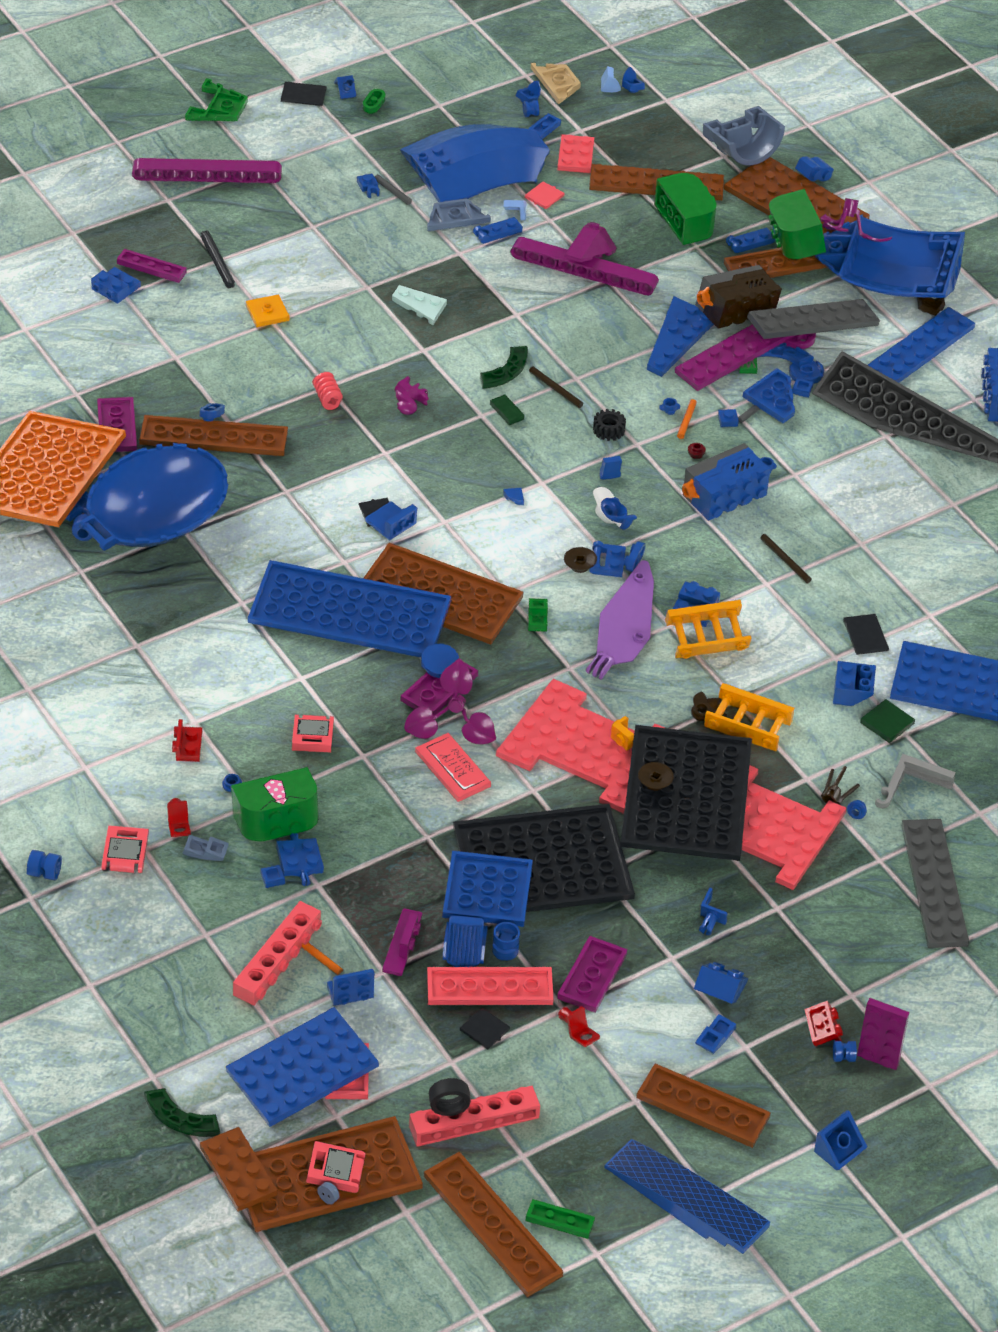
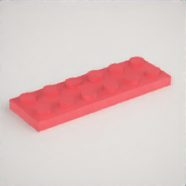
M427 967L428 1005H553L552 967Z

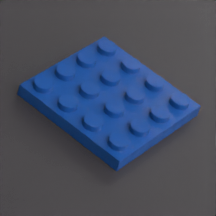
M452 851L442 918H450L453 915L482 918L485 923L499 924L511 922L516 926L524 927L533 860Z

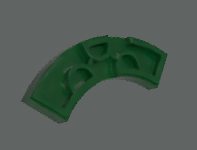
M510 347V356L503 367L480 372L482 389L497 387L516 378L523 371L527 363L528 347Z
M166 1088L144 1092L149 1109L158 1120L169 1128L183 1134L199 1137H214L220 1134L216 1114L200 1115L180 1110L168 1096Z

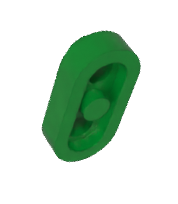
M381 89L371 90L363 101V110L369 114L377 112L385 102V92Z

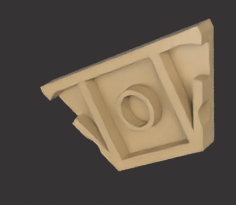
M531 63V70L558 104L580 89L581 82L566 64H546V67L536 66V63Z

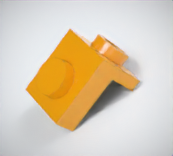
M624 716L612 724L611 738L617 745L622 746L628 751L633 747L634 734L628 730L629 718Z

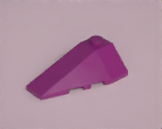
M590 222L579 232L565 253L564 258L578 262L592 260V257L601 258L603 254L607 256L612 255L616 252L617 247L604 227L599 226L598 223Z

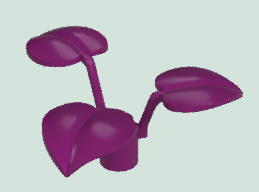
M845 198L843 213L839 220L831 219L826 214L820 218V221L824 222L822 224L823 228L848 232V229L842 228L846 216L854 217V214H856L859 235L862 238L874 242H885L892 239V237L877 239L862 232L860 210H857L859 200Z
M460 658L448 666L440 677L443 689L449 693L454 692V696L449 701L448 706L434 716L431 708L426 706L418 707L409 714L404 726L406 732L418 738H430L438 730V723L435 719L450 710L454 713L462 712L464 720L467 722L462 727V734L469 742L488 744L497 738L494 723L487 714L476 712L471 715L470 719L467 717L466 709L464 708L466 700L460 694L469 693L473 685V679L469 668Z

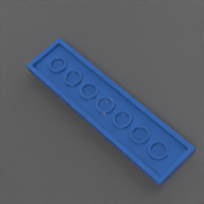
M947 307L870 362L868 366L900 383L973 330L975 322L954 309Z

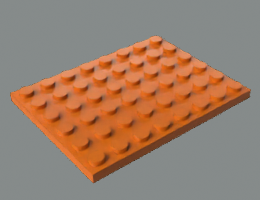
M29 411L0 448V515L60 527L126 437L125 430Z

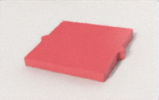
M543 181L525 194V198L534 202L535 205L537 204L547 209L561 199L565 193Z

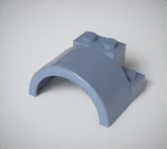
M760 106L745 110V116L721 123L716 119L703 124L704 137L711 142H715L717 149L722 153L730 156L737 163L746 166L756 165L768 159L779 147L785 132V126ZM752 128H758L756 133L753 135Z

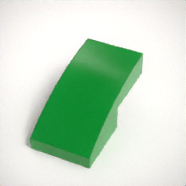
M529 598L528 631L547 632L548 599Z

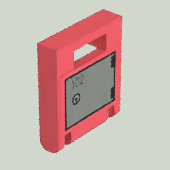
M295 715L292 751L331 753L334 716L326 719V716L303 715L302 718H299V715ZM303 739H312V740H322V742H309V741H302V740H303Z
M108 825L102 870H106L107 863L110 862V871L134 873L135 864H138V873H143L149 829ZM121 836H133V837H137V838L121 837Z
M315 1141L306 1183L322 1185L324 1182H330L338 1190L357 1193L366 1155L365 1152ZM315 1160L324 1161L322 1170L314 1169Z

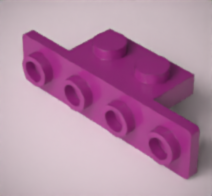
M402 909L382 972L397 976L403 975L410 951H413L415 947V936L419 935L422 912Z

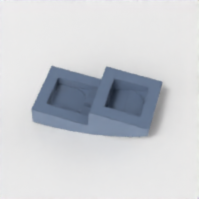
M189 835L182 854L203 860L223 861L229 843L213 837L206 841Z

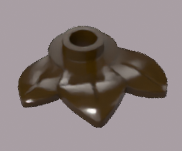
M702 691L697 693L693 698L692 717L698 721H705L706 712L715 713L722 701L721 698L707 699Z

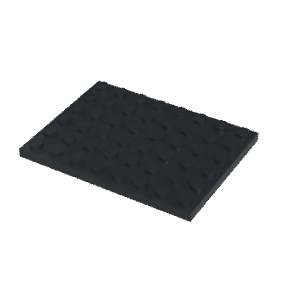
M635 725L620 847L740 861L752 738ZM647 763H663L672 770L674 778L672 783L666 788L653 791L644 786L639 780V769Z
M610 804L453 822L456 842L460 852L533 860L526 912L635 899L634 888L622 847H620V839Z

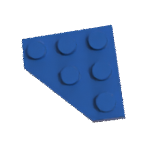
M778 368L743 392V398L782 424L795 414L791 377Z

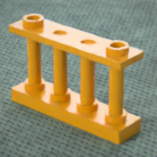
M741 600L667 610L665 617L666 625L675 626L680 646H677L675 658L687 659L696 655L731 650L742 651L749 648L752 639L751 635L742 636L737 619L742 608ZM719 618H730L735 638L724 639ZM700 621H712L717 640L706 642ZM693 623L698 643H687L682 624Z
M722 683L719 690V698L722 701L715 713L706 712L704 726L730 736L752 738L753 744L777 751L779 736L776 734L782 723L791 725L795 708ZM728 705L739 708L733 719L722 716ZM746 711L757 714L751 726L741 723ZM764 717L775 721L769 732L758 729Z

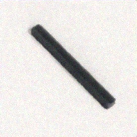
M207 230L202 231L201 239L225 286L228 289L233 288L235 281L210 232Z

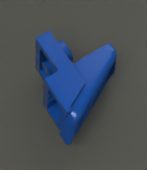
M450 916L449 922L446 925L442 960H446L453 967H476L479 964H483L488 926L484 925V920L474 917Z

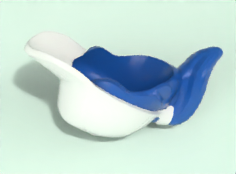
M598 487L593 490L597 503L595 512L605 523H615L622 530L630 527L633 520L637 519L636 515H627V508L620 503L618 498L614 497L609 489Z

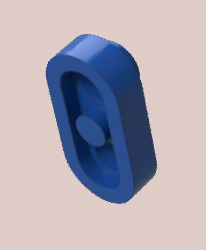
M210 403L200 408V417L204 421H213L214 418L221 417L225 413V405Z
M637 541L636 544L633 543L630 555H627L624 560V566H626L627 571L633 572L644 555L646 543Z

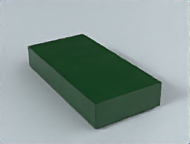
M506 394L490 400V405L508 425L524 420L525 415Z

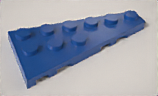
M673 296L647 364V370L662 377L714 324L697 306Z

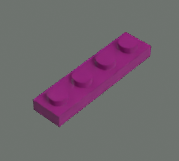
M124 249L117 258V264L177 283H180L187 273L186 267Z

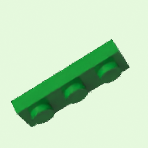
M532 1199L525 1221L589 1239L595 1217Z

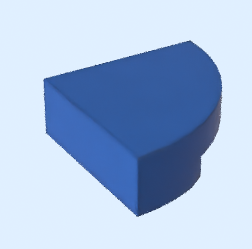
M522 488L503 489V495L507 500L514 501L517 505H524Z

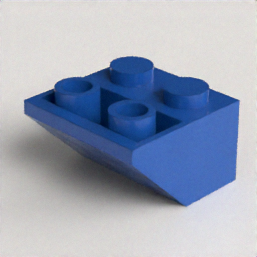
M838 661L833 704L853 706L873 696L876 665Z
M717 962L702 965L694 989L731 1004L736 1003L748 981V978L743 976L744 973L732 969V971L724 969L725 965Z

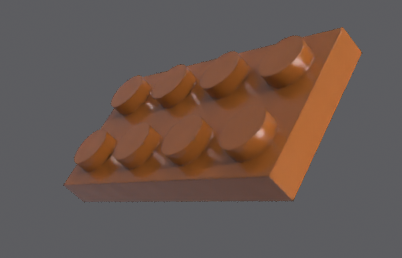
M239 1127L200 1142L201 1151L238 1212L277 1196L275 1185Z

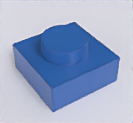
M736 409L718 410L720 427L738 426L739 420Z

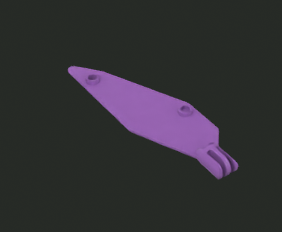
M642 560L600 613L596 656L586 668L588 674L593 670L592 676L597 677L599 675L600 680H602L612 665L634 661L650 640L654 579L649 562Z

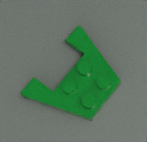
M206 78L202 85V92L215 94L206 110L190 106L185 114V120L238 121L248 103V97L232 89L229 91L223 88L222 84L217 83L216 85L212 83L211 79Z

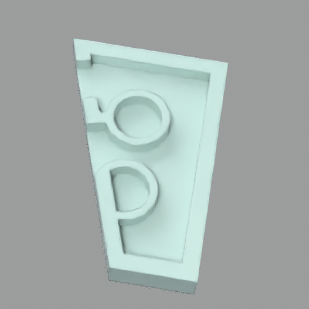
M401 285L397 287L392 295V301L407 310L415 311L418 317H425L428 319V323L434 325L447 305V299Z

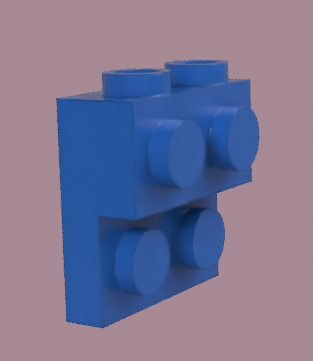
M113 267L108 272L102 270L91 278V287L95 292L118 304L141 287V281Z
M685 581L673 609L719 603L720 592H717L713 587H702L695 581L690 583ZM710 620L700 621L701 625L706 627Z

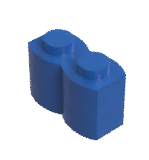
M801 157L795 167L797 171L810 181H827L831 178L834 171L832 167L819 157Z

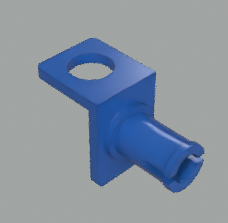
M353 75L337 77L334 84H338L341 99L356 97Z
M709 888L701 904L700 916L705 918L699 931L704 934L707 930L706 935H711L716 922L724 925L727 923V912L709 906L712 900L713 888Z

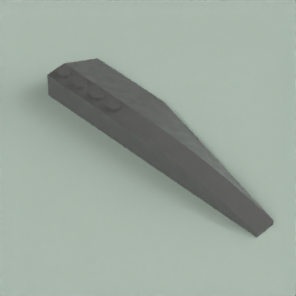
M841 351L812 392L813 395L871 428L998 463V439L843 351Z

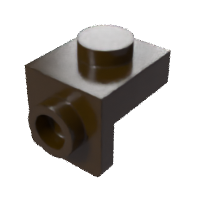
M917 297L918 309L922 312L936 316L945 307L944 298Z

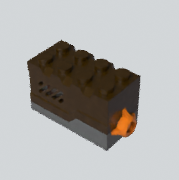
M760 265L703 276L695 305L719 329L728 327L732 323L737 325L744 323L746 320L750 321L747 318L750 311L776 309L782 288L767 275Z

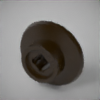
M575 547L565 553L564 562L574 572L584 573L596 564L597 556L591 549Z
M651 762L639 769L638 778L648 789L658 791L672 783L674 774L667 765Z

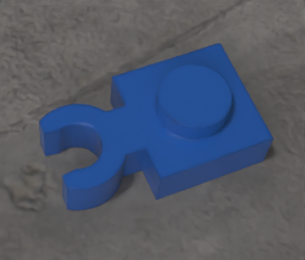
M373 173L357 176V183L362 192L367 191L368 198H371V193H375L377 197L379 196L380 189Z

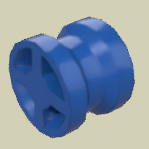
M537 100L532 102L523 101L525 117L530 115L539 116Z

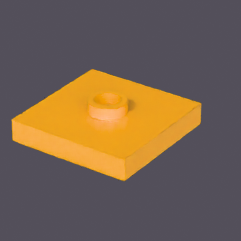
M279 294L246 301V307L256 327L290 321V316Z

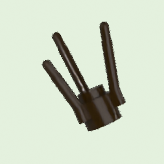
M846 766L842 768L832 786L830 784L834 769H831L825 789L821 794L822 800L826 804L830 800L840 805L846 797L860 787V784H856L841 796V789L838 787V784L847 769Z

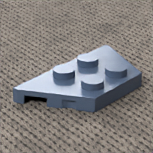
M467 198L434 203L430 221L427 224V231L490 223L491 216L481 213V208L472 204Z

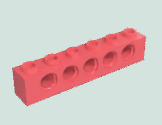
M299 901L234 980L233 996L255 1006L259 999L262 1000L267 989L276 983L280 973L285 972L289 962L298 956L302 943L306 945L310 941L311 935L320 929L322 925L321 911Z
M533 1086L519 1087L515 1090L498 1092L493 1095L472 1099L470 1106L464 1112L453 1116H442L436 1114L432 1109L416 1111L409 1116V1128L416 1147L538 1119L540 1116V1103Z

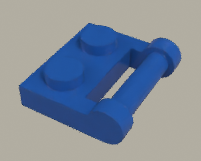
M601 541L593 542L592 549L597 556V562L589 569L590 573L622 577L626 546L603 544ZM601 553H606L605 566L600 565Z

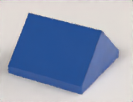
M846 1110L818 1132L814 1152L835 1170H840L868 1147L849 1110Z

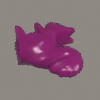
M409 376L399 381L394 389L396 398L399 401L397 408L405 415H411L417 411L416 400L426 406L428 405L427 400H429L428 390L425 388L419 389V383L411 386L409 384Z

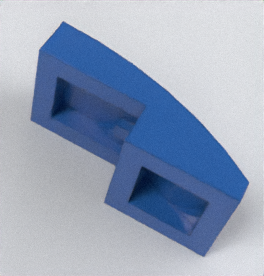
M718 1014L709 1027L706 1026L695 1044L714 1054L736 1029V1023Z

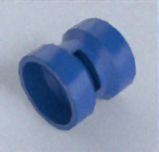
M841 1041L833 1042L834 1062H841L842 1060L856 1062V1041H848L847 1043H842Z

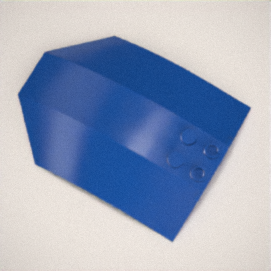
M473 124L438 132L400 149V151L437 201L445 202L469 199L482 192L514 183L534 181L536 184L537 176L542 171L545 164L544 160L549 155L550 149L535 130L492 124Z
M862 214L860 215L863 233L877 239L892 237V239L885 242L870 241L859 235L857 220L852 223L846 222L842 228L848 229V232L834 231L823 234L826 252L815 255L820 262L842 280L870 291L902 297L946 298L954 291L959 276L965 232H933L902 229L872 221L863 217Z

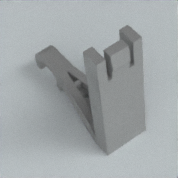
M902 754L888 788H881L882 795H887V799L885 801L877 799L875 805L879 808H887L890 805L905 774L952 789L956 772Z

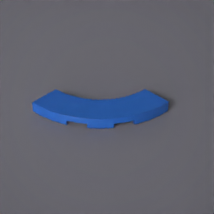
M782 343L759 356L778 357L790 362L794 361V364L798 367L802 364L812 363L814 359L805 350L799 347L787 346V343Z

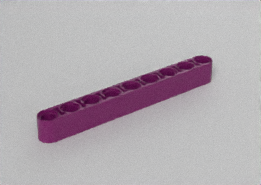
M137 158L133 161L132 177L139 181L277 183L282 178V165L278 161Z
M525 237L517 238L510 250L511 255L516 259L647 296L654 292L659 282L658 277L653 273L600 258L592 257V260L583 262L564 258L568 249Z

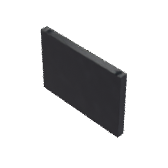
M285 82L281 102L323 106L327 86Z
M876 614L843 617V622L856 655L889 651V646Z

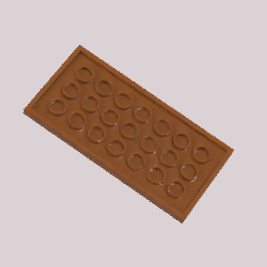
M771 157L759 164L751 165L724 184V190L766 215H770L769 203L772 199L805 189L819 219L826 214L831 219L839 220L843 213L844 199ZM857 208V210H860L859 215L863 214V217L869 219L870 215ZM854 214V217L846 216L844 223L856 221V214ZM823 228V234L826 232L832 233L835 231Z
M392 543L387 544L363 578L451 596V603L442 627L490 645L508 621L524 594L523 591Z
M396 1116L255 1152L275 1185L277 1196L246 1209L254 1231L259 1232L423 1188V1182ZM315 1141L365 1152L366 1155L357 1193L338 1190L339 1199L333 1204H327L318 1194V1187L320 1185L306 1183ZM315 1160L314 1169L322 1170L324 1161Z

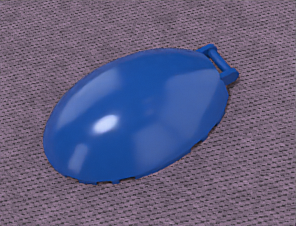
M178 443L165 447L162 444H157L156 448L148 450L144 447L120 458L110 465L104 474L101 473L98 476V480L95 484H92L88 493L86 505L88 517L81 520L79 527L82 530H86L100 544V548L103 551L115 545L151 547L165 544L192 532L219 510L226 498L228 475L224 466L215 456L199 447L198 450L188 448L187 444Z

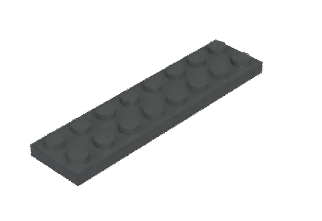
M863 299L750 311L747 316L764 339L878 326L880 319Z
M902 820L903 836L928 948L968 947L969 938L942 820Z

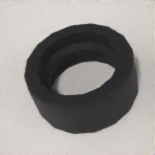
M457 1078L442 1079L434 1083L429 1089L431 1109L436 1114L442 1116H453L464 1112L471 1103L468 1084ZM447 1095H458V1097L453 1099H441Z

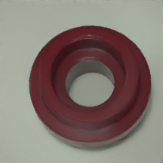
M696 442L688 446V453L694 459L702 458L706 452L705 446L701 443Z

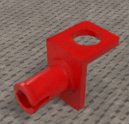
M179 798L171 799L167 803L168 826L171 837L191 835L187 801H181ZM178 828H183V829H185V830L182 831V832L174 831V830H176V829H178Z
M583 1006L574 1011L563 1007L559 1011V1018L568 1023L571 1039L583 1047H587L600 1039V1035L588 1027ZM588 1034L592 1036L588 1040L581 1039L583 1035Z

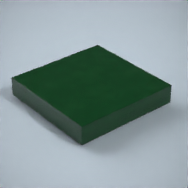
M885 699L864 715L860 723L888 743H891L914 725L915 719Z

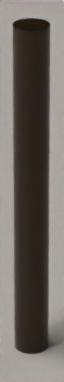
M532 366L529 369L531 374L578 408L583 406L581 400L537 368Z
M766 534L761 536L760 539L805 583L811 582L812 578Z

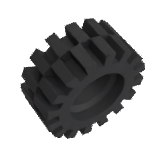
M606 409V412L600 410V413H596L593 423L596 437L599 438L601 436V440L607 438V441H610V439L616 441V437L620 439L621 436H624L626 418H624L623 414L620 415V411L615 412L614 409L612 411Z

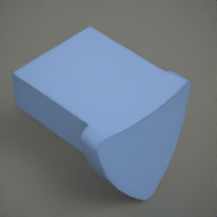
M607 66L601 77V91L618 92L621 90V86L614 78V68Z
M504 200L505 210H520L521 220L526 221L527 202L525 200Z

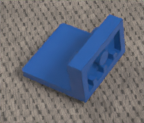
M390 501L365 517V521L390 541L417 523L418 508L412 504L407 508L401 509Z
M368 969L334 976L333 981L327 982L333 1006L374 998V970Z

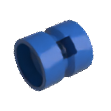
M32 850L27 862V875L34 877L43 875L44 879L56 881L61 870L62 856L53 853L46 855L43 851Z
M502 922L494 928L492 952L497 959L509 961L518 955L520 939L518 926L511 922Z

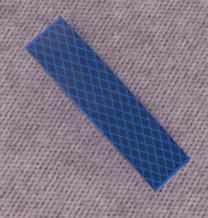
M633 1139L604 1166V1168L706 1240L711 1237L724 1247L727 1244L731 1245L742 1254L770 1227L769 1220L738 1199L684 1166Z

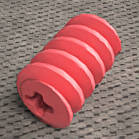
M323 372L315 376L312 383L322 406L327 410H334L339 407L343 395L340 392L334 375L330 372Z

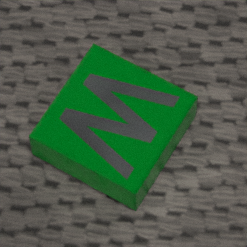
M757 358L740 366L739 373L757 374Z

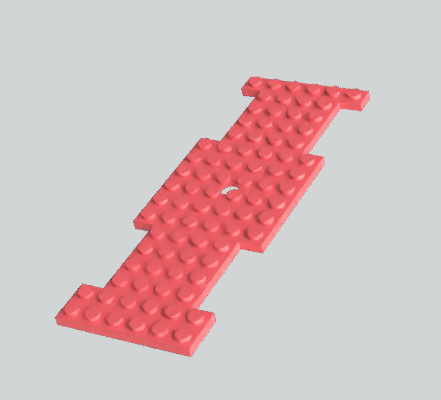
M552 679L496 750V756L528 771H531L540 759L605 788L599 797V803L610 804V808L624 814L632 748L627 751L622 746L617 745L611 738V727L614 721L580 707L586 700L587 693ZM654 724V725L652 726V727L665 728V727H662V726H660V725H658V724ZM628 728L634 734L635 730ZM750 765L742 850L781 867L782 869L776 876L775 882L794 890L846 814L847 808L829 800L822 811L818 812L752 783L758 775L759 769Z

